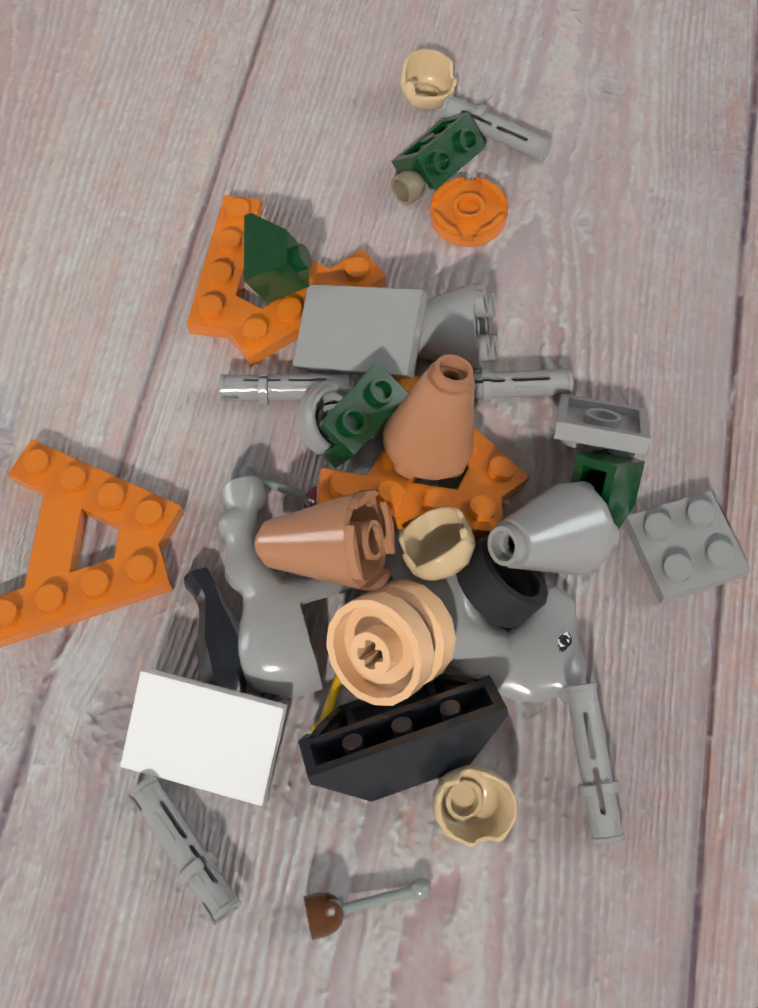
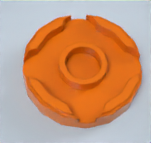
M465 176L455 177L443 183L433 193L430 206L431 225L439 237L451 244L464 247L484 245L494 240L505 228L508 217L506 195L498 185L485 178L475 177V180H465Z

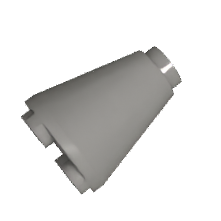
M471 283L427 299L417 358L436 362L443 355H457L467 360L474 370L486 368L490 360H497L496 334L490 335V318L496 315L494 292L484 290V286L481 283Z
M586 481L563 482L545 490L499 522L490 532L487 545L492 559L497 564L508 568L582 575L598 569L609 557L611 549L617 546L620 534L618 527L613 523L607 504L590 483Z

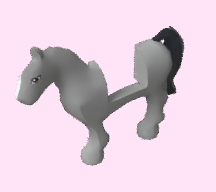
M382 440L365 443L350 458L354 473L368 475L384 449ZM255 476L233 479L222 486L220 492L225 512L219 517L217 530L225 540L227 547L225 579L243 597L244 609L241 619L229 606L214 575L207 567L190 571L184 577L185 588L193 595L199 608L197 660L200 680L203 683L247 694L246 688L248 686L255 693L260 694V698L276 702L282 699H292L323 689L300 605L355 590L356 588L314 578L284 576L276 569L266 567L261 558L257 556L254 545L258 527V514L267 502L264 481ZM394 529L395 554L386 555L384 569H392L390 580L408 579L426 586L442 600L452 617L456 635L454 655L449 664L459 669L468 677L474 678L476 675H490L502 697L515 701L538 703L555 697L569 704L564 687L580 684L586 670L584 654L577 633L576 603L572 596L556 586L546 585L548 590L546 604L518 627L505 631L499 625L489 621L473 607L465 597L457 581V575L436 581L423 580L413 575L402 557L404 552L400 545L399 537L403 530Z

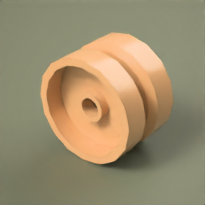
M408 579L389 580L383 588L365 593L337 610L328 626L326 645L332 668L340 682L357 698L373 705L393 706L409 698L420 690L424 684L432 681L445 670L454 655L456 635L452 617L442 600L431 590Z

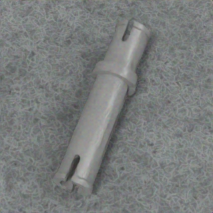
M451 94L445 99L440 112L442 119L469 112L481 135L538 159L540 162L546 159L552 146V138H547L519 124L492 114L489 107L484 105L476 107L455 98Z
M480 368L479 373H473L475 382L474 399H480L481 403H490L492 398L561 395V393L571 395L573 393L574 380L571 368L491 372L489 368Z
M259 371V374L254 375L221 374L220 397L221 402L259 401L260 405H269L270 401H301L310 388L322 382L335 381L350 386V374L279 375L269 374V371Z
M592 682L566 686L564 688L565 692H567L573 738L582 783L577 786L579 796L585 797L592 832V843L610 844L623 841L625 836L624 832H622L616 792L620 791L619 780L613 779L606 733L596 691L597 684ZM584 712H587L589 716L595 756L590 755L583 717ZM594 767H597L599 771L605 810L600 809L593 772Z
M150 777L139 783L130 792L131 795L128 798L139 810L155 837L180 872L178 880L184 888L190 887L210 917L213 925L222 922L234 913L242 902L237 898L216 866L219 861L212 852L206 853L184 818L164 792L156 777Z

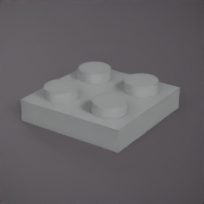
M561 393L554 439L562 440L563 444L578 449L588 448L589 445L607 448L610 453L621 457H632L634 454L647 455L651 439L648 409Z
M711 490L628 515L623 522L660 604L745 578L751 571Z

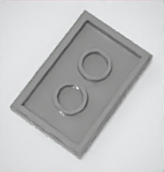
M309 285L293 361L295 368L308 371L365 375L374 364L378 363L393 378L413 379L428 294L423 289Z

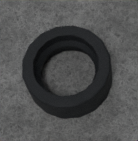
M488 534L481 537L475 543L469 564L456 574L457 581L465 597L485 618L504 628H516L546 604L548 597L546 582L540 571L508 568L497 564L488 551Z

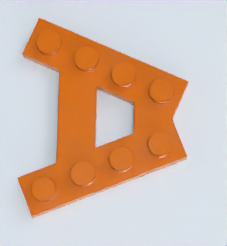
M224 195L187 321V327L190 334L229 338L252 367L298 339L307 288L277 299L262 309L240 298L244 286V215L253 213L262 218L264 208L262 199ZM361 249L331 268L312 260V266L309 268V285L382 288L386 285V275L368 254Z
M414 373L413 379H394L409 393L420 378ZM474 427L473 453L461 475L463 480L458 490L414 483L417 477L407 479L399 476L394 470V462L388 457L384 448L368 475L321 468L317 483L316 505L361 490H376L380 493L375 497L377 502H387L394 529L404 530L412 520L426 511L443 506L458 508L469 523L475 541H478L481 537L490 534L498 523L503 520L502 503L522 490L530 477Z
M31 439L9 471L8 476L13 482L43 495L25 585L23 588L0 595V648L172 591L173 586L162 550L185 513L179 504ZM86 516L119 530L114 558L76 570Z

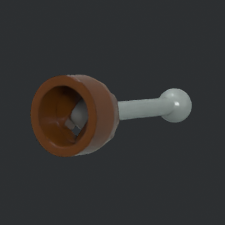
M417 878L408 887L342 903L337 896L329 892L305 895L303 898L311 938L316 940L336 932L343 924L345 914L410 897L424 900L431 892L430 884L423 878Z

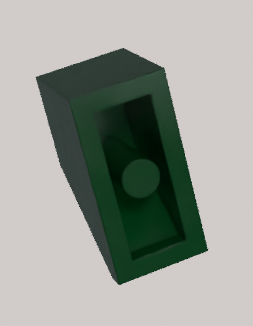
M253 213L244 215V282L266 303L310 287L309 268L312 266V259L307 247L302 243L299 244L286 229Z
M607 449L577 453L571 482L586 481L590 483L607 504L613 523L619 530L635 506L645 461L632 457L617 456L610 453Z

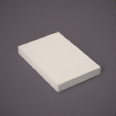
M145 668L140 671L120 767L263 806L268 796L288 705Z

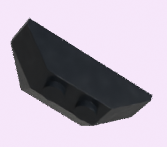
M440 674L432 681L424 684L420 690L409 698L393 706L373 705L361 699L340 705L324 718L311 734H305L299 739L298 744L311 785L372 802L443 777L446 773L456 768L470 765L509 714L507 706L490 675H476L472 678L460 674Z

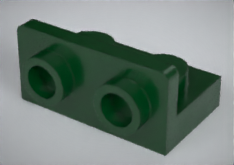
M467 112L442 119L391 162L398 174L407 170L419 172L429 189L433 190L438 189L485 149L486 144L470 113Z
M374 364L320 422V427L329 435L328 439L333 443L323 457L335 468L353 457L408 394L380 364Z

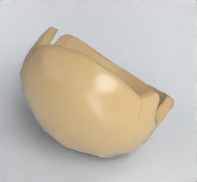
M425 48L410 52L404 60L400 76V87L404 97L412 106L422 110H436L443 106L449 94L454 95L457 79L453 77V62L449 57L437 50Z
M443 506L426 511L412 520L399 537V542L404 552L402 557L409 570L416 577L429 581L441 580L456 575L469 564L475 548V538L464 514L458 508Z
M465 765L446 773L443 779L438 782L433 793V816L446 836L459 843H464L468 847H474L480 842L489 840L500 842L506 838L517 820L518 800L510 784L493 770L479 765Z

